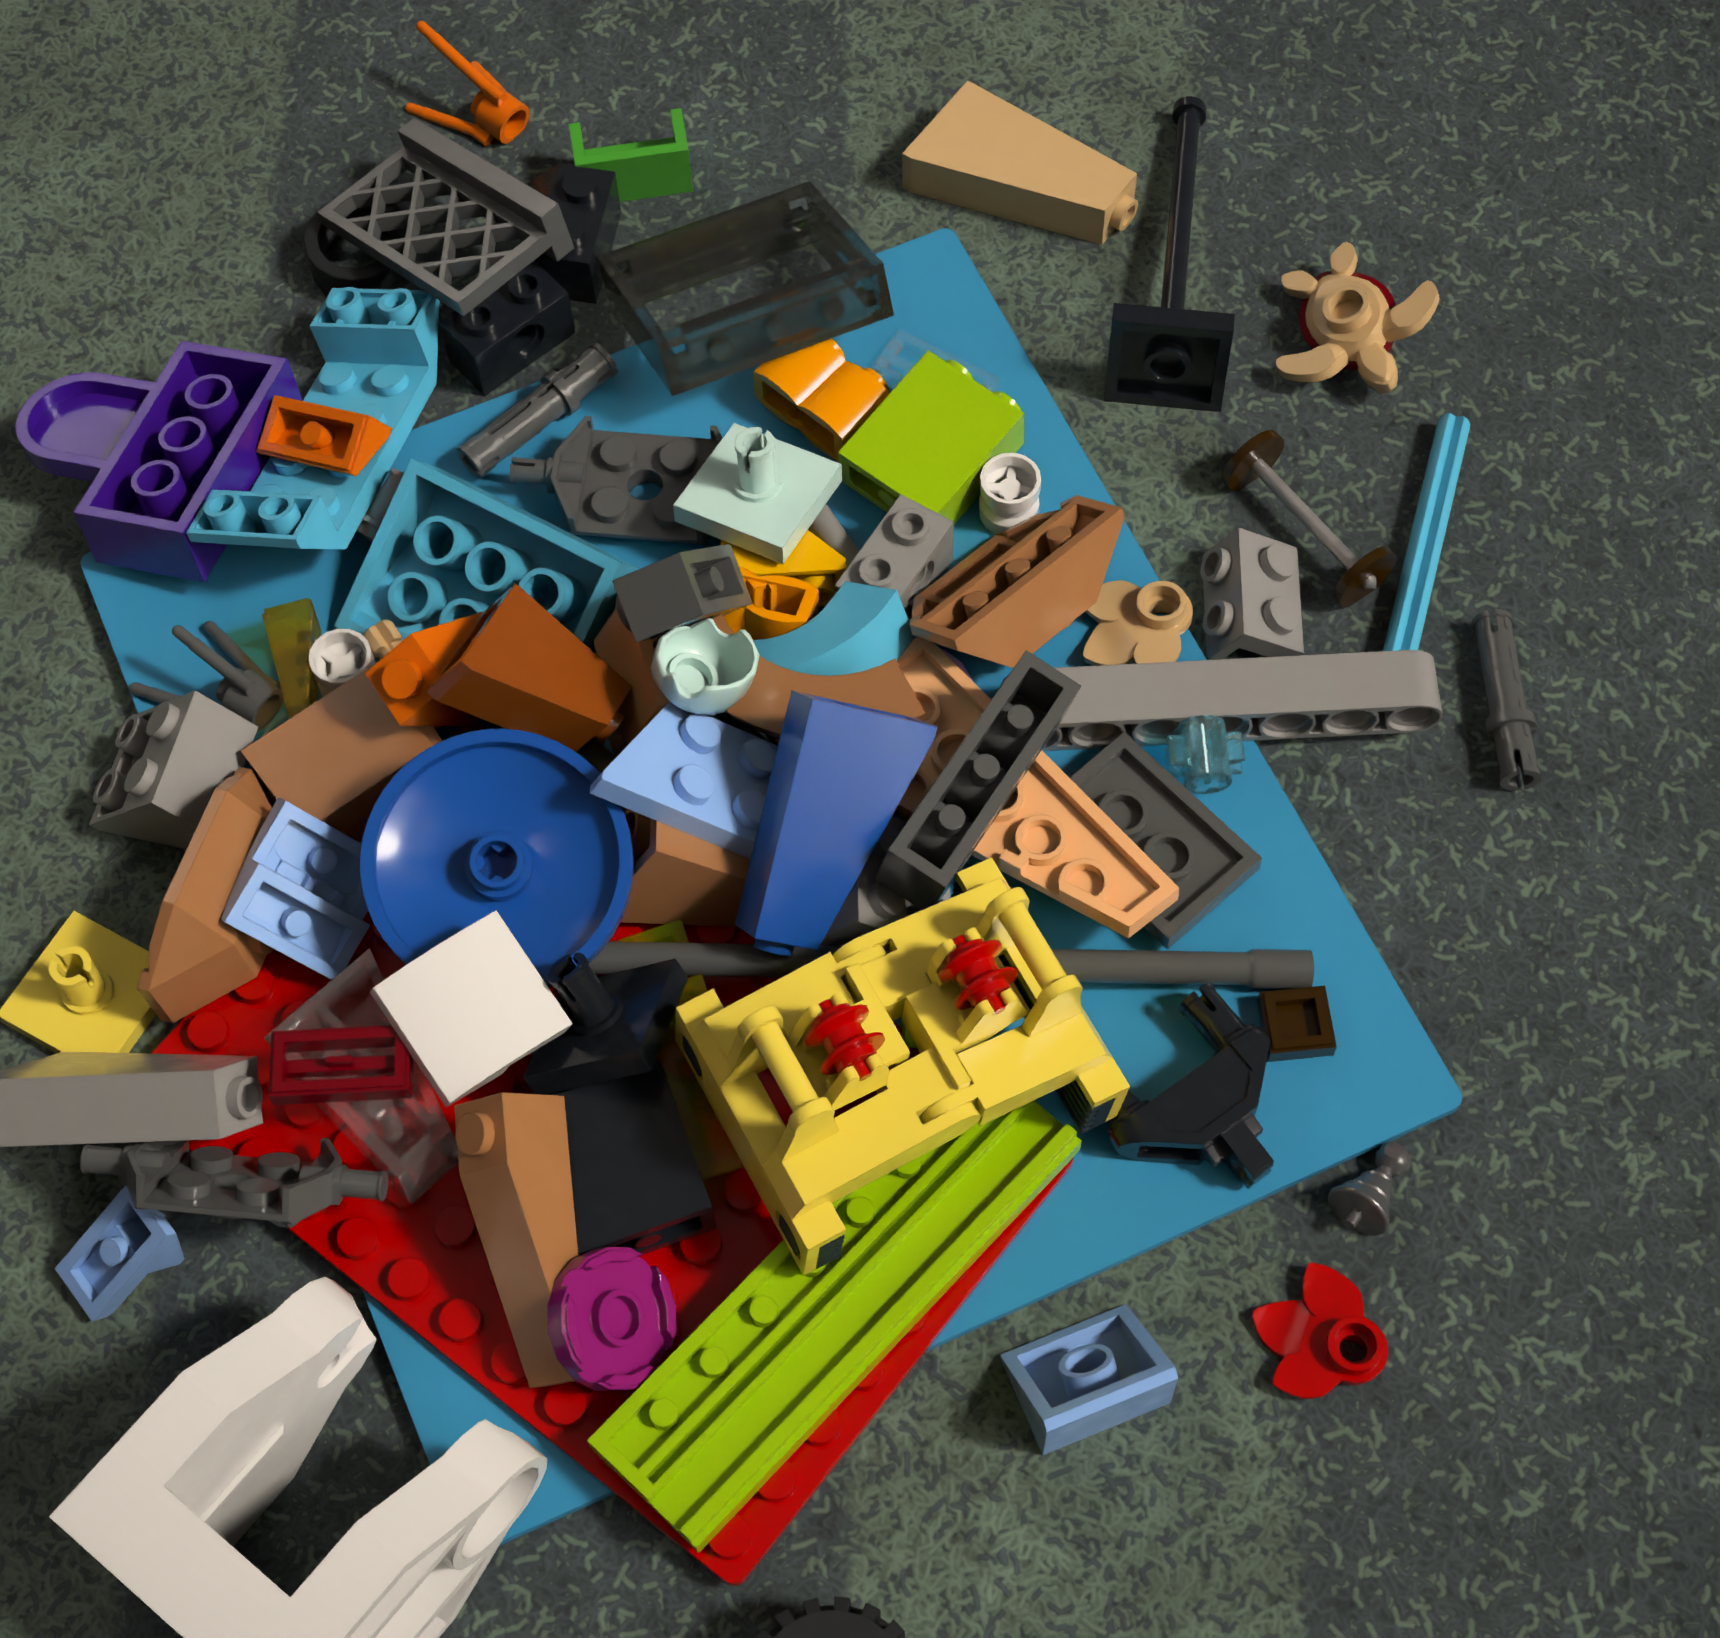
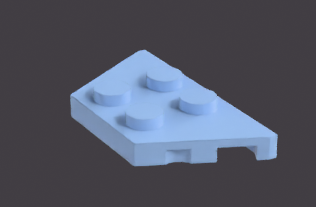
M669 702L591 784L590 794L751 859L778 745L706 714L687 712Z

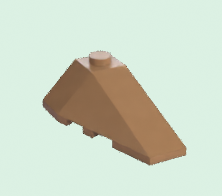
M501 1092L454 1105L460 1178L529 1387L541 1388L575 1382L556 1358L548 1335L547 1310L556 1278L572 1259L578 1257L564 1096Z

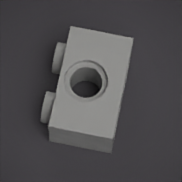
M900 494L835 584V594L845 581L895 589L898 591L910 622V619H912L914 597L942 577L953 561L954 521Z

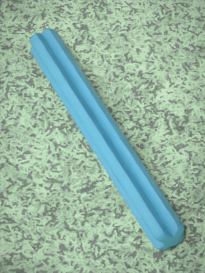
M1445 413L1439 417L1383 651L1418 650L1470 430V422L1464 416Z

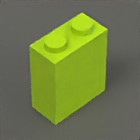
M928 350L839 450V463L842 464V482L886 512L890 510L901 494L954 521L955 525L981 494L980 474L983 466L992 457L1001 453H1016L1024 444V412L1021 411L1019 405L1009 395L1001 391L993 393L976 382L970 372L960 363L954 360L944 361Z

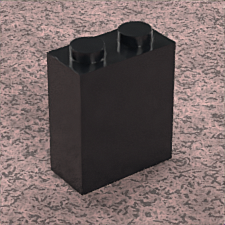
M659 1059L655 1061L650 1072L546 1094L564 1096L579 1256L592 1249L603 1247H628L644 1255L717 1229L711 1201Z

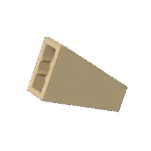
M967 81L902 153V188L911 193L1100 245L1106 241L1115 229L1119 231L1125 230L1134 218L1138 208V200L1134 199L1137 179L1136 172L970 81Z

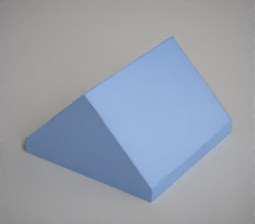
M1127 1304L1000 1354L1001 1361L1042 1455L1171 1403L1178 1381L1174 1364Z

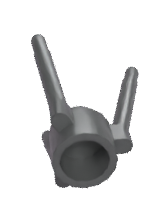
M205 622V631L239 668L232 666L180 625L174 626L172 634L224 677L216 692V697L222 702V706L258 726L257 731L266 727L279 712L283 703L284 692L280 689V683L266 675L215 622ZM133 682L129 686L131 693L159 704L180 697L179 695L138 682Z

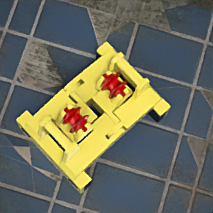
M992 857L957 872L956 882H954L955 888L952 890L953 894L950 899L857 937L843 945L833 955L829 952L725 1008L714 989L676 1007L675 1040L803 1276L841 1257L840 1253L842 1252L841 1248L843 1247L846 1228L832 1204L833 1202L958 1137L976 1123L981 1126L1056 1090L1079 1131L1083 1134L1116 1117L1123 1104L1130 1085L1081 1006L1083 988L1075 975H1066L1028 912L1030 901L1023 888L1016 887L1011 889ZM900 1017L920 1051V1054L909 1060L910 1051L893 1023L894 1020ZM1024 1017L1025 1020L1021 1026L988 1040L1011 1023ZM767 1068L770 1069L793 1111L786 1127L757 1076L758 1073ZM877 1090V1095L834 1118L835 1110Z

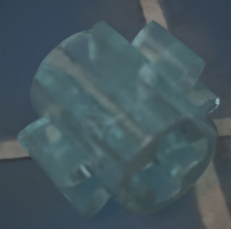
M1200 715L1188 718L1178 725V735L1167 736L1168 748L1165 749L1167 771L1175 778L1183 776L1184 787L1191 793L1211 794L1222 791L1231 785V774L1242 773L1241 762L1245 761L1242 733L1238 731L1226 734L1225 721L1220 717Z

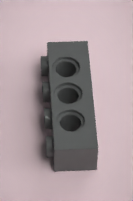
M1026 650L888 849L874 879L921 910L938 904L955 880L957 872L961 871L1064 718L1081 685Z

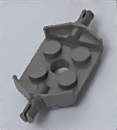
M585 416L555 451L554 458L549 457L548 460L513 456L512 464L510 465L511 483L546 484L547 492L554 494L571 534L704 545L712 536L675 522L673 504L722 440V436L717 426H711L710 428L711 439L594 430L592 417ZM642 483L656 484L662 489L655 498L650 500H639L630 495L631 491Z
M322 1138L320 1140V1154L314 1162L300 1161L297 1155L286 1152L268 1153L260 1157L233 1155L232 1150L220 1146H206L189 1151V1140L137 1142L134 1146L127 1145L125 1148L86 1144L80 1159V1168L83 1174L93 1173L120 1176V1185L128 1187L135 1209L146 1210L160 1216H169L172 1212L212 1215L224 1219L248 1218L268 1220L278 1227L293 1228L301 1220L330 1205H339L344 1197L373 1199L383 1202L387 1195L389 1183L387 1171L377 1172L348 1169L346 1165H342V1159L329 1138Z

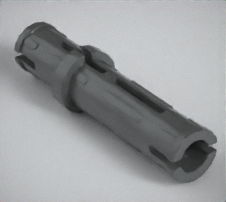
M593 343L578 358L558 372L550 370L541 378L542 384L534 389L532 393L518 401L478 434L459 445L456 450L460 453V459L474 476L481 479L486 473L496 467L498 463L513 454L554 420H557L563 414L571 416L580 409V401L597 387L618 374V370L615 368L617 367L615 361L603 346Z
M1495 609L1497 625H1495L1496 632H1492L1489 611L1487 610L1477 614L1472 620V628L1476 636L1487 705L1490 716L1485 721L1488 739L1495 743L1501 787L1506 790L1518 791L1516 766H1519L1525 790L1536 786L1542 778L1541 772L1538 769L1532 735L1537 730L1534 713L1528 710L1526 706L1512 628V615L1506 610Z

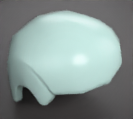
M707 618L690 627L680 626L673 628L660 637L654 650L651 672L653 680L672 704L687 712L715 715L725 712L745 696L756 675L760 654L751 635L745 629H740L732 635L726 634L717 628L712 618Z

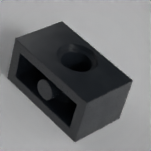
M535 260L465 316L453 311L439 321L449 361L484 397L575 334L568 292Z

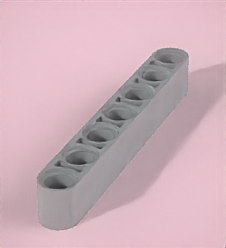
M1399 650L1055 668L1080 684L1081 688L1042 751L1105 748L1123 732L1127 733L1140 746L1423 731L1435 726L1443 718L1434 657L1421 650Z

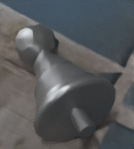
M1397 1142L1383 1143L1375 1155L1377 1168L1365 1171L1354 1180L1347 1181L1330 1190L1328 1194L1329 1206L1347 1229L1370 1236H1378L1387 1231L1389 1227L1388 1212L1391 1204L1390 1192L1393 1183L1391 1177L1403 1176L1405 1171L1410 1168L1411 1155L1408 1153L1406 1146L1400 1145Z

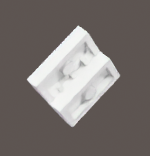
M497 910L414 959L377 984L370 991L445 1107L450 1106L502 1075L511 1064L564 1034L573 1024Z

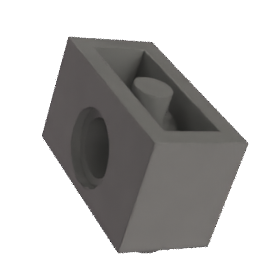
M730 544L679 552L612 580L618 595L616 598L618 616L623 625L632 632L635 642L662 637L673 628L680 626L690 627L707 618L713 619L719 615L725 616L753 604Z

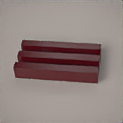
M392 1025L271 1031L268 1097L273 1105L413 1098L411 1072H413L414 1059ZM395 1047V1055L362 1057L343 1055L327 1056L323 1059L286 1060V1054L289 1052ZM394 1073V1076L285 1081L286 1078Z

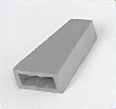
M63 1051L0 1070V1147L225 1138L263 1124L261 1107L263 1093L259 1083L257 1056Z

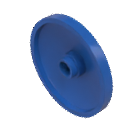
M485 729L456 735L434 744L406 763L393 776L374 804L365 827L360 853V877L367 909L380 935L396 956L407 965L449 937L497 910L549 989L552 987L546 978L547 972L557 960L568 954L573 959L574 954L580 952L585 955L590 964L611 940L622 921L628 906L634 875L632 839L622 807L590 794L591 784L600 775L598 770L578 753L555 740L539 734L512 729Z

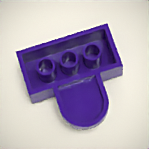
M181 341L156 382L105 373L84 372L64 376L46 384L31 395L19 411L16 420V435L28 460L39 470L52 475L92 482L73 514L96 562L205 583L227 544L191 542L186 534L187 530L212 489L250 491L270 458L269 456L257 453L256 450L274 395L303 400L288 358Z

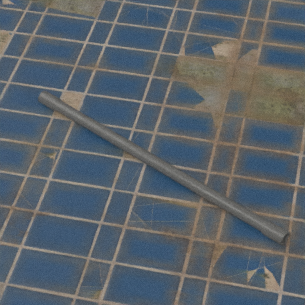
M609 941L589 966L596 975H608L676 958L687 976L781 978L829 952L833 955L843 945H820L818 950L794 946L792 956H785L757 949L753 944ZM1051 949L1066 975H1075L1079 982L1212 983L1213 985H1246L1254 989H1295L1312 987L1314 979V959L1311 950L1252 949L1247 952Z

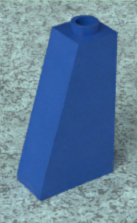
M791 690L735 921L736 926L755 938L753 943L755 948L785 956H792L794 946L818 950L935 739L937 726L914 717Z

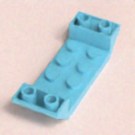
M332 288L310 324V329L323 355L325 364L303 401L369 415L391 427L390 436L356 477L270 457L250 491L211 490L186 532L189 540L200 543L295 549H347L437 384L440 301L424 290H407L403 288Z

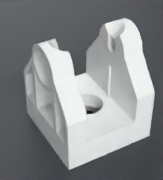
M323 1277L310 1281L294 1292L272 1314L182 1371L49 1517L183 1638H439L458 1615L509 1528L526 1508L540 1486L547 1469V1457L513 1432L500 1428L486 1419L478 1422L463 1434L443 1456L356 1521L293 1595L289 1597L233 1546L295 1477L341 1394L362 1368L377 1340L368 1328L355 1304L353 1296L334 1280Z

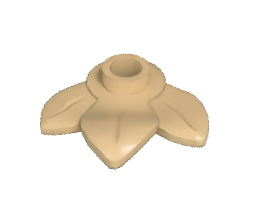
M1124 580L1110 581L1102 584L1097 602L1085 611L1099 625L1093 630L1085 644L1083 660L1093 666L1130 664L1132 662H1135V664L1176 662L1181 654L1180 635L1189 628L1192 622L1193 607L1189 597L1178 585L1169 581L1151 582L1143 588ZM1156 613H1166V614H1169V615H1166V616H1157V615H1154V614H1156Z

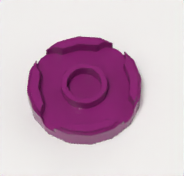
M628 1247L592 1249L572 1259L556 1278L547 1305L548 1335L557 1360L575 1381L595 1391L631 1390L642 1385L659 1367L658 1364L663 1359L665 1350H672L677 1333L676 1303L667 1278L657 1266L650 1267L644 1259L638 1257L643 1254Z

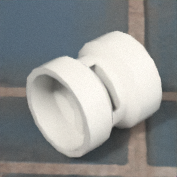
M1014 452L1001 453L992 457L983 466L980 474L981 495L979 498V515L984 526L994 534H998L1039 514L1041 475L1034 461L1025 455Z
M335 629L324 633L312 645L308 660L322 697L368 667H373L376 664L368 640L361 633L351 629Z

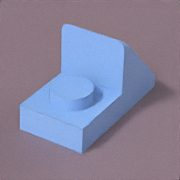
M124 1186L54 1269L93 1322L114 1313L147 1274L179 1265L185 1258L177 1234L166 1218L154 1215L146 1210L135 1209L128 1187Z

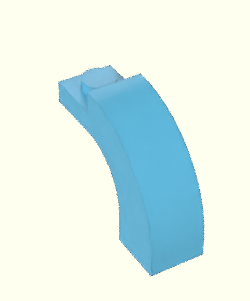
M845 581L825 608L808 623L789 633L773 638L753 640L761 657L780 667L811 675L832 676L865 671L880 666L892 659L897 661L914 640L915 636L912 635L910 623L897 590Z

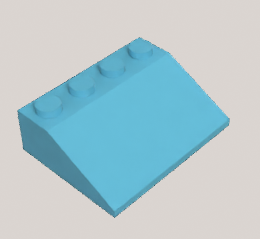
M411 458L334 626L339 629H351L363 635L369 627L381 620L387 619L394 623L403 637L401 639L403 641L411 633L485 611L516 583L596 654L594 639L616 607L618 595L612 580L641 568L443 469Z

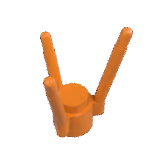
M418 21L416 24L417 30L480 89L474 97L470 108L471 114L475 116L476 124L414 103H407L405 105L406 112L429 122L472 136L486 147L491 144L494 138L504 144L510 143L525 129L530 116L528 106L507 92L477 61H472L471 63L467 61L426 22Z

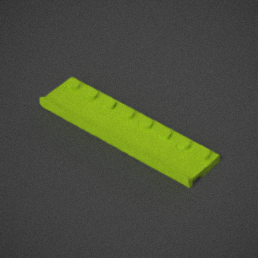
M1034 1100L981 1126L976 1123L958 1137L833 1202L832 1204L846 1228L843 1247L841 1248L842 1252L840 1253L841 1257L803 1276L783 1240L587 1440L589 1447L699 1553L1079 1152L1082 1140L1077 1137V1131L1068 1123L1065 1125L1060 1123Z

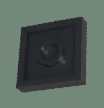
M580 952L575 953L573 959L568 954L557 960L547 972L546 978L551 987H554L558 992L557 1001L573 1024L564 1034L534 1051L523 1079L534 1094L546 1095L652 1071L688 980L687 975L676 958L600 977L595 975L589 966L587 958Z

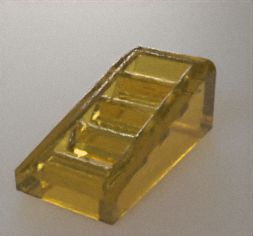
M308 598L264 609L265 614H262L289 718H292L318 701V684L308 660L310 649L315 640L321 636L322 631L313 603Z

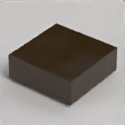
M1325 985L1259 992L1257 1004L1261 1027L1270 1038L1268 1062L1334 1056L1337 1046Z

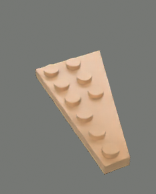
M916 637L897 660V663L929 719L924 722L937 726V731L930 749L893 813L906 821L915 812L991 701L934 642ZM1043 751L1039 753L971 854L981 861L992 857L1000 871L1128 939L1175 903L1179 897V887Z

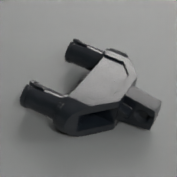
M1206 983L1199 987V991L1202 994L1200 997L1193 991L1180 1004L1178 1010L1182 1016H1185L1215 1051L1213 1057L1152 1101H1141L1129 1088L1118 1115L1106 1121L1110 1126L1107 1131L1108 1140L1120 1155L1138 1161L1200 1165L1207 1160L1214 1168L1224 1162L1246 1188L1249 1189L1271 1172L1270 1169L1274 1163L1272 1157L1256 1138L1262 1134L1263 1128L1255 1118L1270 1038L1261 1027H1255L1254 1024L1246 1026L1217 993L1214 985Z

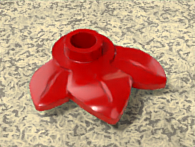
M1313 1262L1307 1265L1303 1277L1302 1301L1274 1302L1258 1307L1252 1312L1254 1328L1261 1342L1273 1354L1282 1358L1274 1373L1272 1386L1289 1396L1299 1399H1316L1325 1396L1340 1383L1346 1385L1366 1384L1374 1380L1382 1372L1387 1362L1388 1343L1386 1337L1373 1321L1364 1317V1304L1360 1290L1350 1279L1328 1266ZM1344 1341H1355L1362 1346L1365 1356L1361 1361L1350 1362L1341 1355L1339 1345Z

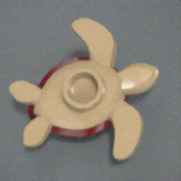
M1348 242L1342 243L1331 254V271L1320 273L1315 278L1303 270L1283 274L1281 282L1284 291L1290 296L1303 299L1299 313L1300 330L1312 350L1277 358L1276 367L1279 374L1286 380L1319 382L1333 377L1342 369L1356 370L1365 383L1375 392L1380 394L1391 392L1397 387L1398 369L1395 359L1389 352L1394 341L1414 335L1422 330L1430 321L1440 300L1435 284L1429 280L1423 282L1405 301L1396 306L1392 294L1385 285L1370 276L1354 272L1358 257L1354 246Z

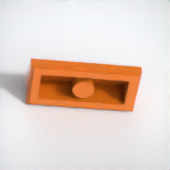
M274 395L256 452L261 455L356 477L386 442L392 428L369 415Z

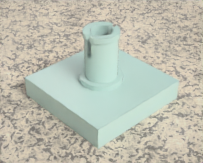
M734 423L673 504L675 522L784 564L842 482V464L775 439L768 430L765 434H762V428L760 427L746 428Z

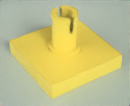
M73 911L1 1007L0 1021L56 1054L63 1051L129 1053L156 1016L154 1010L137 990L141 972L145 968H149V951Z

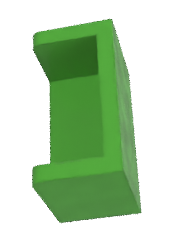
M681 108L670 109L673 137L584 150L580 122L569 124L575 166L614 171L620 202L693 192L689 149Z

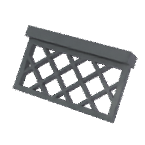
M413 118L397 130L403 144L402 148L317 212L325 227L462 316H465L541 254L544 253L558 262L574 249L572 239L557 202L416 118ZM407 170L415 174L414 182L389 186L392 181ZM450 196L449 204L423 208L425 198ZM411 201L410 210L384 213L386 204ZM372 206L370 216L345 218L358 208ZM479 217L486 218L485 226L459 230L460 220ZM446 222L445 232L419 236L420 226ZM407 228L405 238L380 241L381 232ZM517 239L523 241L513 250L495 252L496 242ZM483 245L481 255L455 258L456 248ZM442 251L441 261L415 263L416 254ZM479 273V276L461 291L451 286L452 277Z

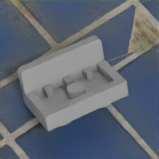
M1238 527L1206 551L1202 557L1200 573L1204 589L1205 614L1203 629L1206 633L1207 658L1212 660L1224 659L1238 648L1266 657L1299 656L1304 654L1297 547Z

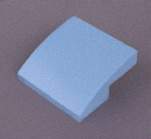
M278 797L242 865L221 920L337 982L370 927V924L363 921L368 909L360 877L362 844Z

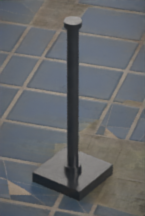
M1182 97L1173 106L1172 118L1177 125L1161 307L1114 303L1104 391L1105 402L1221 412L1233 339L1235 314L1184 309L1199 127L1205 122L1207 111L1205 103L1197 97Z

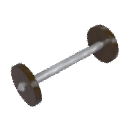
M1267 430L1257 434L1241 446L1228 461L1222 473V481L1230 490L1239 491L1257 478H1260L1348 570L1336 585L1333 598L1341 607L1352 606L1385 581L1396 564L1397 556L1389 547L1383 546L1374 549L1359 560L1271 469L1283 451L1284 439L1275 430Z

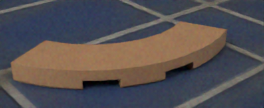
M722 615L713 618L719 630L726 634H734ZM759 656L756 675L747 693L740 701L725 711L733 718L755 728L756 731L779 739L791 690L914 717L921 721L929 720L896 659L861 672L825 676L795 672L780 667Z

